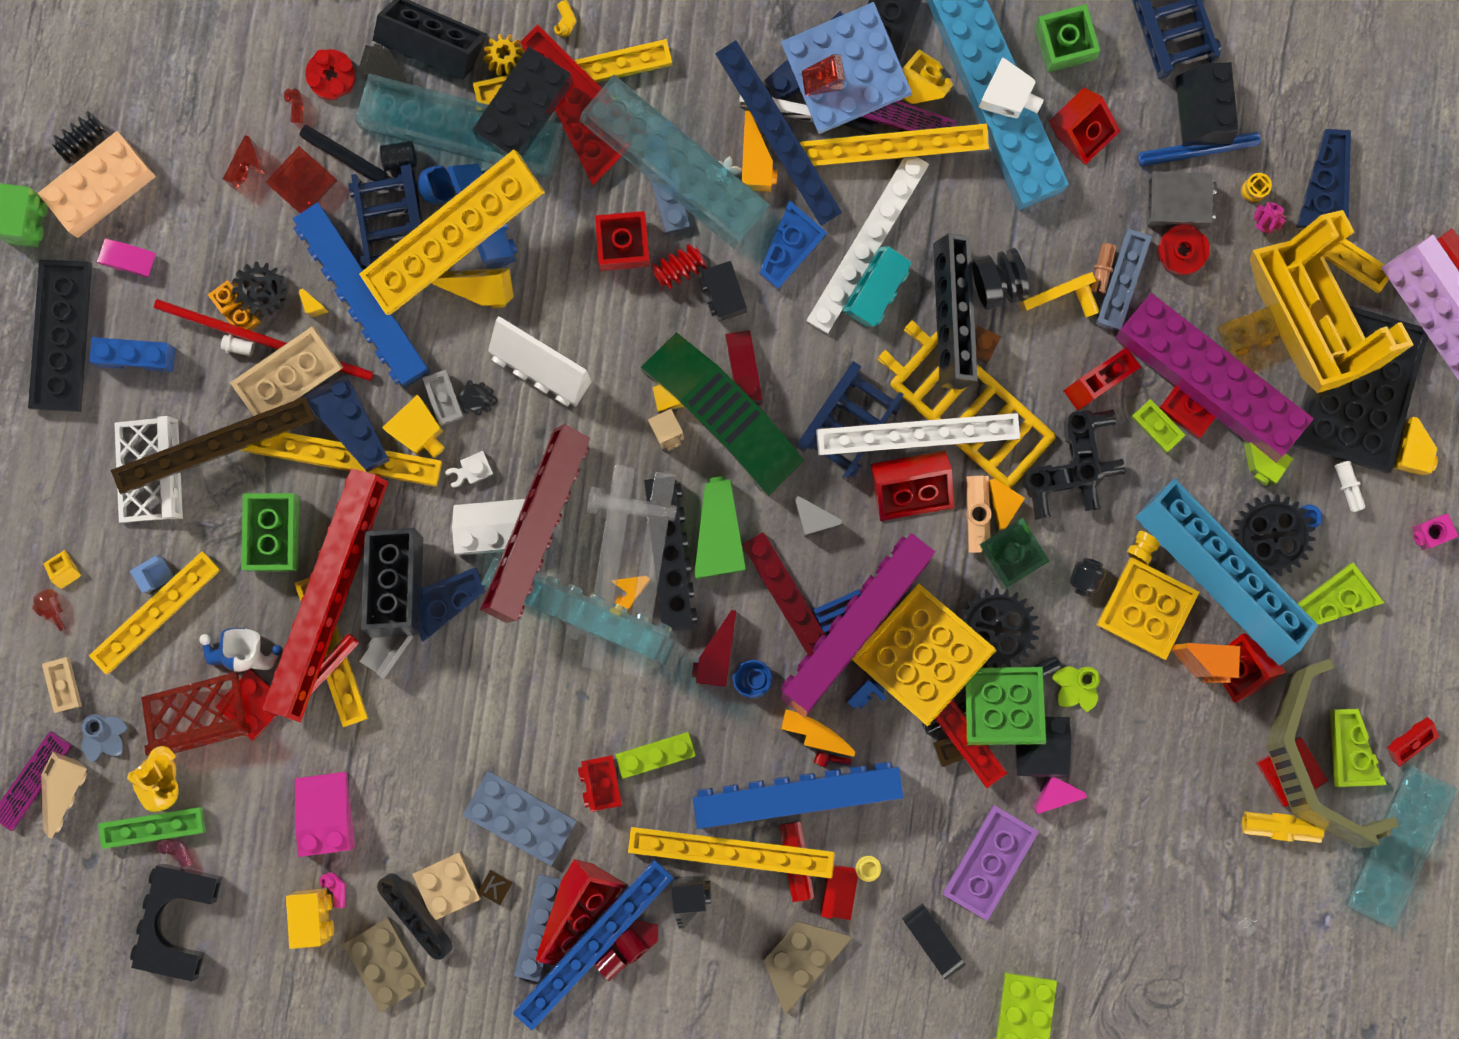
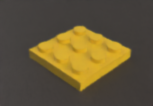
M1130 557L1096 626L1166 660L1198 597L1199 591Z

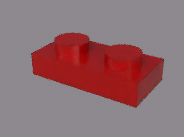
M1426 717L1421 722L1414 724L1401 737L1393 740L1387 747L1392 762L1400 767L1439 737L1435 723Z

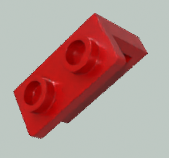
M613 755L581 761L582 766L578 767L580 782H585L587 792H583L585 808L590 807V812H596L622 806Z

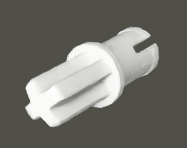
M1351 461L1337 464L1335 469L1342 485L1340 490H1344L1350 510L1352 512L1363 510L1365 503L1358 486L1361 483L1357 482Z

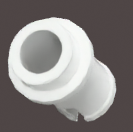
M231 334L223 336L221 349L225 350V353L234 352L248 357L253 355L255 342L236 338Z

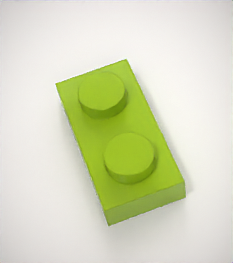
M1151 399L1131 416L1165 454L1185 436Z

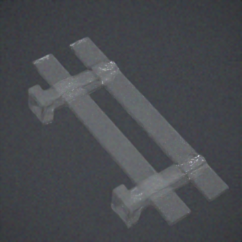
M615 465L610 494H605L602 487L592 486L587 506V512L598 514L601 509L607 510L590 619H584V613L571 612L566 638L577 640L580 638V635L587 636L582 667L603 670L607 640L627 643L622 674L643 677L648 646L654 647L656 632L651 630L668 521H675L677 506L671 505L676 475L655 471L651 501L631 498L636 468ZM628 514L645 516L648 519L630 626H624L610 622Z

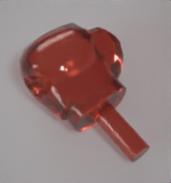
M45 589L33 597V611L38 616H45L46 620L53 618L59 631L66 629L58 615L63 610L57 599V593L53 589Z

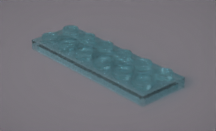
M1407 766L1384 816V819L1396 817L1399 827L1391 830L1392 835L1378 839L1379 846L1370 847L1345 902L1346 906L1395 929L1458 788L1415 767Z

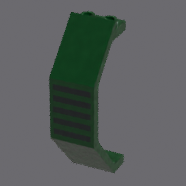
M677 332L640 367L641 371L648 378L651 377L677 399L732 454L754 480V485L760 491L763 490L768 496L805 461L769 416L716 363Z

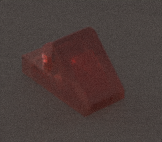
M833 54L802 70L804 93L806 96L840 91L844 88L843 81L845 76L842 55Z
M247 135L244 136L223 177V180L235 189H238L239 185L246 181L248 168L266 175L256 144Z

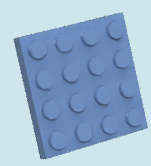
M874 2L781 41L818 134L912 95Z

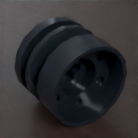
M1015 248L1008 249L1006 255L1003 251L998 252L997 265L990 255L972 260V274L975 287L985 310L1003 306V294L1006 295L1010 303H1015L1017 297L1021 301L1029 298L1027 271L1021 256Z

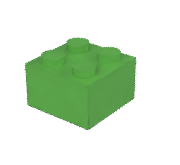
M1087 4L1038 17L1034 28L1047 73L1096 60L1100 53V48Z
M0 183V239L12 245L38 248L39 241H42L44 235L42 222L43 217L47 215L48 206L38 193L30 187Z

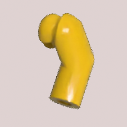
M564 0L557 4L562 18L558 25L554 26V32L560 37L570 35L576 24V18L567 0Z

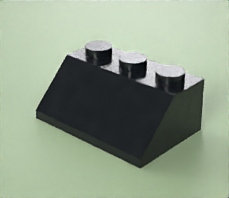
M1232 62L1205 63L1177 75L1175 79L1182 146L1232 144L1239 131Z

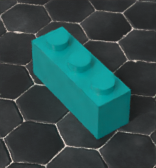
M889 246L879 247L842 311L865 327H875V325L880 324L885 316V308L897 296L898 292L896 290L899 284L903 283L909 276V267L912 262Z

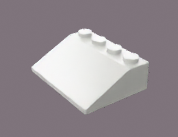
M498 316L488 349L490 355L493 356L491 360L502 368L506 365L513 368V374L524 381L527 378L534 381V387L541 392L547 394L550 391L557 395L555 400L562 405L568 407L571 404L576 407L592 382L587 370Z

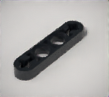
M389 873L380 879L377 884L379 894L425 951L436 960H441L448 955L453 947L452 941L404 881L394 873ZM402 901L410 905L411 912L404 909ZM419 921L426 924L427 932L419 927Z

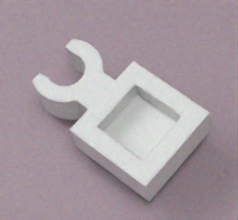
M484 451L460 460L463 468H450L445 472L447 476L454 473L458 475V480L451 483L453 488L461 486L465 479H468L472 485L494 475Z

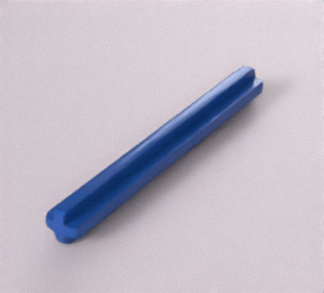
M1256 131L1236 135L1233 143L1227 145H1178L1149 150L1138 154V162L1140 166H1148L1255 147L1261 143L1259 132Z

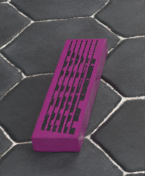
M900 101L861 116L902 131L955 127L956 121Z
M53 731L48 733L0 801L1 825L10 831H14L42 791L41 774L52 752L66 756L73 747L72 744Z

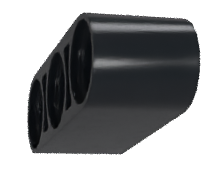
M923 903L902 917V920L944 980L966 965Z

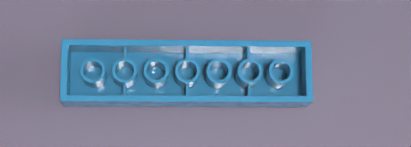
M1175 478L1158 491L1135 516L1141 525L1158 540L1160 545L1166 548L1177 562L1194 577L1195 581L1230 614L1231 618L1279 666L1302 650L1318 627V624Z

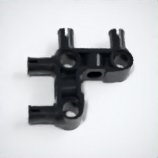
M1114 409L1096 413L1088 410H1077L1065 419L1064 437L1065 442L1069 444L1071 455L1069 463L1062 466L1052 467L1047 465L1033 469L1023 480L1027 496L1032 498L1035 520L1051 517L1047 500L1049 492L1079 488V490H1082L1085 511L1101 509L1096 488L1099 486V482L1103 480V477L1125 475L1126 472L1125 467L1114 468L1124 465L1123 459L1100 462L1096 448L1094 428L1116 425V417L1109 418L1115 415ZM1073 417H1077L1082 421V429H1075L1072 426L1071 420ZM1085 466L1091 470L1092 476L1090 479H1085L1081 476V467ZM1032 475L1041 477V487H1034L1031 484L1030 478Z

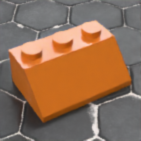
M1184 643L1173 645L1171 649L1194 677L1203 678V683H1231V678H1239L1240 646Z

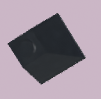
M1045 716L1046 744L1015 745L1017 776L1069 777L1071 755L1070 717Z

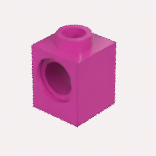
M1448 513L1412 527L1414 530V541L1418 546H1421L1422 550L1459 537ZM1431 526L1437 531L1435 539L1429 535V528Z

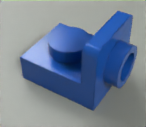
M866 680L849 697L846 703L853 709H856L857 706L862 709L870 701L871 697L869 694L871 692L881 701H884L887 698L883 694L886 690L875 680L872 683Z

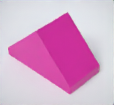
M1048 777L1033 809L1035 813L1040 814L1087 798L1085 792L1055 777Z

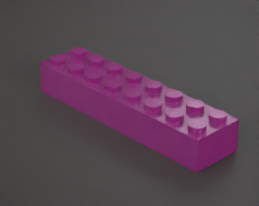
M1150 293L1115 337L1118 342L1173 385H1177L1182 392L1189 395L1191 399L1200 406H1203L1205 410L1214 415L1246 442H1251L1275 463L1286 454L1314 419L1153 293Z
M913 533L907 539L902 536L891 552L893 556L891 558L886 556L879 564L875 572L877 576L873 577L871 575L863 584L860 593H862L860 597L854 595L846 605L844 617L838 615L830 625L828 630L830 634L827 637L823 634L816 642L812 650L814 654L811 657L807 654L802 659L796 670L798 671L795 677L790 675L782 684L781 700L805 718L927 567L936 551Z

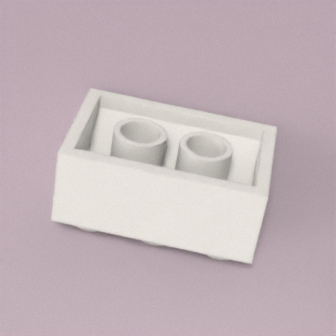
M525 499L454 505L452 523L454 554L460 556L504 552Z

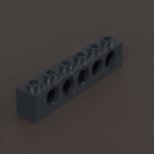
M948 233L933 243L940 387L962 390L978 381L970 236Z
M675 476L644 480L662 632L693 629V623H698L696 607L691 608L690 598L694 597L693 582L688 583L687 573L691 572L690 557L685 558L684 547H688L687 532L681 531V522H685L684 507H678V497H682L681 482H675ZM662 498H669L673 502L672 507L667 511H663L658 507V503ZM668 522L673 523L676 527L674 534L666 536L661 532L663 524ZM670 547L676 548L679 552L678 558L674 561H668L664 557V552ZM673 572L679 573L682 577L681 583L678 586L669 585L667 582L669 574ZM677 597L682 598L685 602L683 610L679 612L673 611L670 607L671 601Z

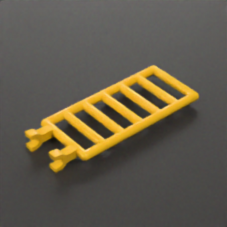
M911 320L903 331L922 345L920 350L904 367L886 350L878 357L877 361L896 375L890 382V386L897 393L901 392L904 394L903 398L927 420H940V416L966 387L962 390L951 389L939 404L931 410L921 400L939 381V366L914 394L902 384L938 345L937 331L929 337ZM977 364V378L988 387L960 418L974 417L994 394H997L1006 404L996 415L1011 414L1014 410L1025 421L1019 426L1020 439L1007 440L989 461L978 452V449L985 442L955 445L993 479L998 480L1011 489L1056 439V434ZM1034 427L1044 437L1007 478L996 467L1027 432Z

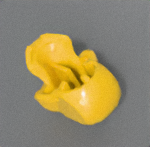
M165 746L153 749L149 757L138 768L128 773L127 776L141 804L150 812L166 810L178 798L179 789L175 779V754Z

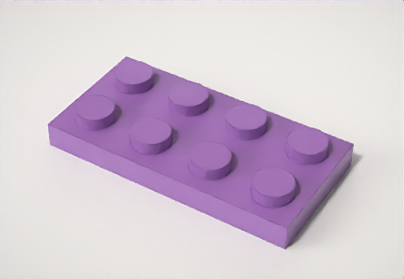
M993 805L942 894L988 921L1039 831Z

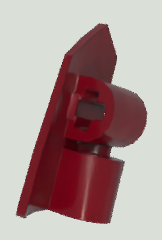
M635 920L594 964L602 976L608 981L612 980L629 963L636 962L659 941L658 924Z

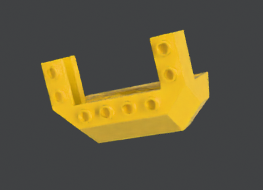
M1343 210L1320 215L1292 240L1255 249L1250 257L1257 291L1301 378L1317 393L1342 386L1371 373L1413 346L1402 322L1396 324L1391 329H1388L1387 326L1379 328L1365 338L1328 267L1324 256L1354 233Z

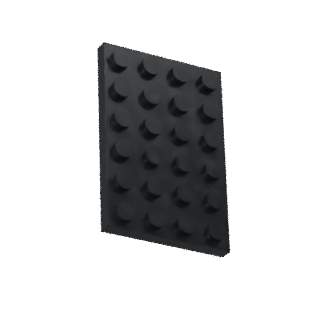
M1349 305L1365 338L1379 328L1387 326L1388 329H1391L1396 324L1402 322L1413 346L1383 367L1342 386L1317 393L1307 384L1301 409L1314 419L1292 446L1345 462L1351 461L1352 464L1389 474L1392 471L1428 335L1421 326Z

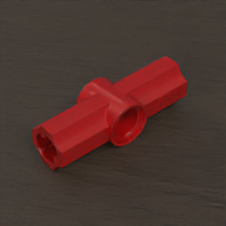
M801 821L779 824L782 845L806 848ZM787 873L792 902L814 898L811 876Z

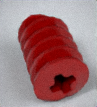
M687 244V253L682 249H678V258L670 253L668 255L669 263L661 258L660 268L655 263L651 264L653 275L662 291L664 285L670 290L673 289V280L681 285L682 275L687 280H690V271L699 275V266L703 269L708 268L697 247L694 248Z

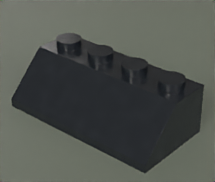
M392 0L377 15L372 41L381 44L384 48L400 52L407 58L416 59L425 63L428 67L437 68L454 78L463 80L473 69L488 34L410 0Z

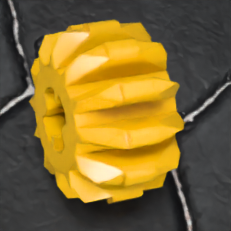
M499 34L497 42L490 38L491 46L484 47L485 53L488 54L484 57V61L489 64V71L496 70V74L499 77L502 76L504 71L509 75L525 52L520 47V40L513 41V36L510 34L506 40L503 39L502 34Z

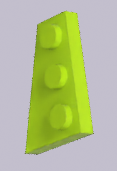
M1359 709L1330 710L1334 787L1387 785L1384 776H1381L1377 766L1379 762L1376 754L1372 753L1369 745V736Z

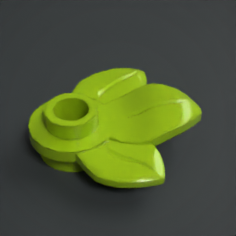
M1068 666L1054 673L1052 679L1062 686L1058 694L1059 706L1071 707L1079 703L1085 712H1089L1095 707L1098 701L1096 688L1100 683V675L1096 669L1087 666L1078 670ZM1085 674L1091 677L1089 684H1085L1082 680Z

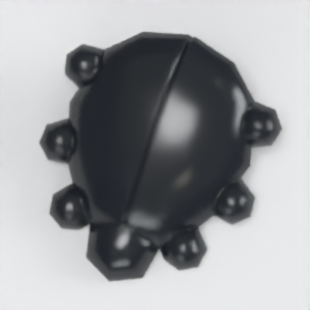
M468 380L459 393V403L463 407V412L468 414L471 411L475 412L476 415H481L482 410L490 412V406H494L497 403L496 396L491 395L494 392L493 389L484 388V382L473 384L472 380Z

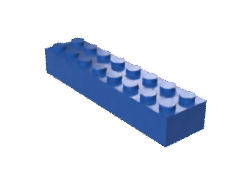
M888 761L875 763V768L867 769L865 765L850 767V772L841 773V770L834 769L824 771L825 776L816 777L814 773L799 775L800 780L790 781L789 776L774 778L773 784L764 785L763 780L748 782L749 787L740 789L738 784L723 786V791L713 792V788L700 789L697 791L698 795H693L697 829L902 799L904 796L900 770L898 766H893L892 762Z

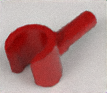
M819 751L814 759V763L825 768L829 761L851 764V758L838 757L824 751Z

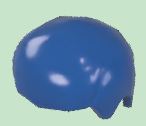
M444 166L429 167L421 172L418 179V187L425 201L438 205L453 198L454 185L448 170Z
M755 659L741 663L732 677L734 688L742 696L751 699L765 695L773 683L771 669L764 662Z

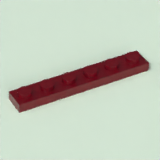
M762 532L742 544V547L806 654L811 657L814 654L812 651L814 645L825 633L765 533Z

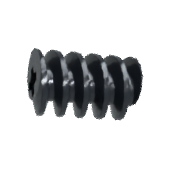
M86 111L87 121L81 117L77 118L80 126H76L73 123L69 124L72 132L62 129L63 138L57 135L53 136L55 144H52L53 147L69 165L72 163L70 155L78 159L80 157L78 149L86 153L88 151L86 143L94 147L96 146L94 137L102 141L104 140L102 131L109 135L101 122L89 111Z

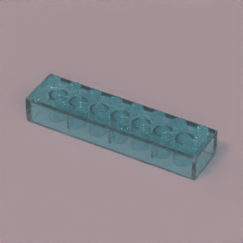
M368 74L355 119L361 130L403 141H412L414 144L494 165L504 158L503 155L476 139L472 131L488 107L487 104ZM547 121L522 159L533 175L552 180L565 134L563 124Z
M615 75L610 78L582 111L579 121L734 249L770 206L769 203Z

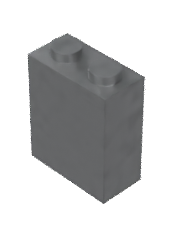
M1153 171L1148 177L1147 226L1174 227L1188 224L1196 228L1207 229L1212 224V221L1216 219V206H1213V197L1216 196L1217 183L1213 182V174Z

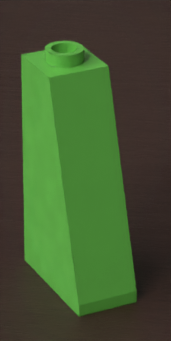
M724 476L710 478V483H705L695 565L696 579L746 571L731 480H725Z

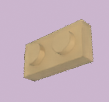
M70 657L43 663L42 667L53 712L59 713L81 707Z

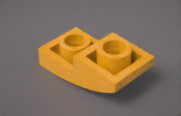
M229 280L208 294L230 324L252 331L262 323L255 313L253 316L249 315V309L242 312L240 310L242 307L241 302L237 304L233 302L238 296L231 294L234 286Z

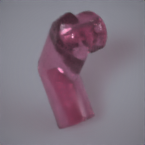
M168 838L158 843V851L161 854L167 853L176 856L181 868L193 864L188 848L183 841Z

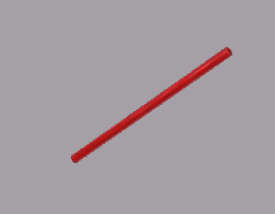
M156 299L154 303V309L276 350L287 344L272 337ZM338 360L343 366L339 371L368 381L372 380L374 372Z

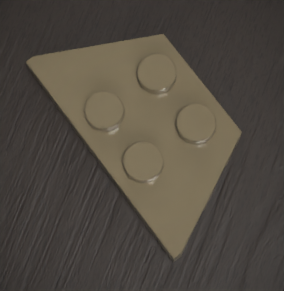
M797 921L763 960L785 1013L791 1009L852 939L851 936Z

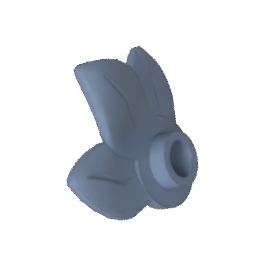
M99 714L87 716L82 723V732L85 736L81 743L85 757L90 762H95L102 752L111 756H121L124 744L120 734L128 729L125 722L115 716L107 718ZM95 722L99 724L97 732L92 729V725Z

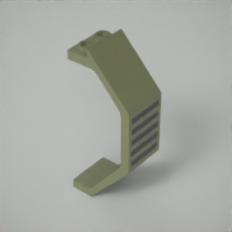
M1330 658L1289 674L1266 748L1294 815L1359 849L1379 846L1378 839L1392 835L1391 830L1399 827L1396 817L1385 818L1379 821L1375 820L1360 826L1323 806L1317 798L1295 743L1296 731L1311 681L1314 676L1334 669Z

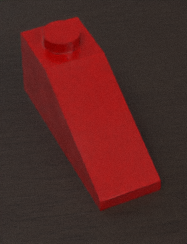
M1124 348L1063 390V392L1076 410H1080L1140 369L1141 366L1129 349Z

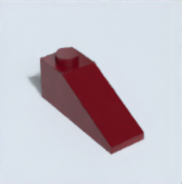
M750 330L725 334L733 381L757 405L762 404L763 399Z
M735 610L730 611L700 655L699 662H693L692 677L696 678V683L726 687L736 618Z

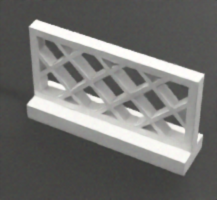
M161 416L156 419L114 423L116 468L125 465L124 457L129 451L138 460L146 457L153 448L160 452L179 444L178 419L173 417ZM150 425H157V435L151 441L144 432ZM131 427L136 432L129 443L123 439V428ZM140 437L149 444L141 454L133 448ZM181 473L160 480V485L155 491L148 485L144 486L151 494L144 504L135 498L143 487L123 495L118 491L119 523L183 519ZM155 498L161 503V514H153L147 509ZM133 501L140 509L134 516L127 517L126 507Z

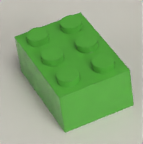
M243 493L241 570L247 572H299L300 496L294 493Z

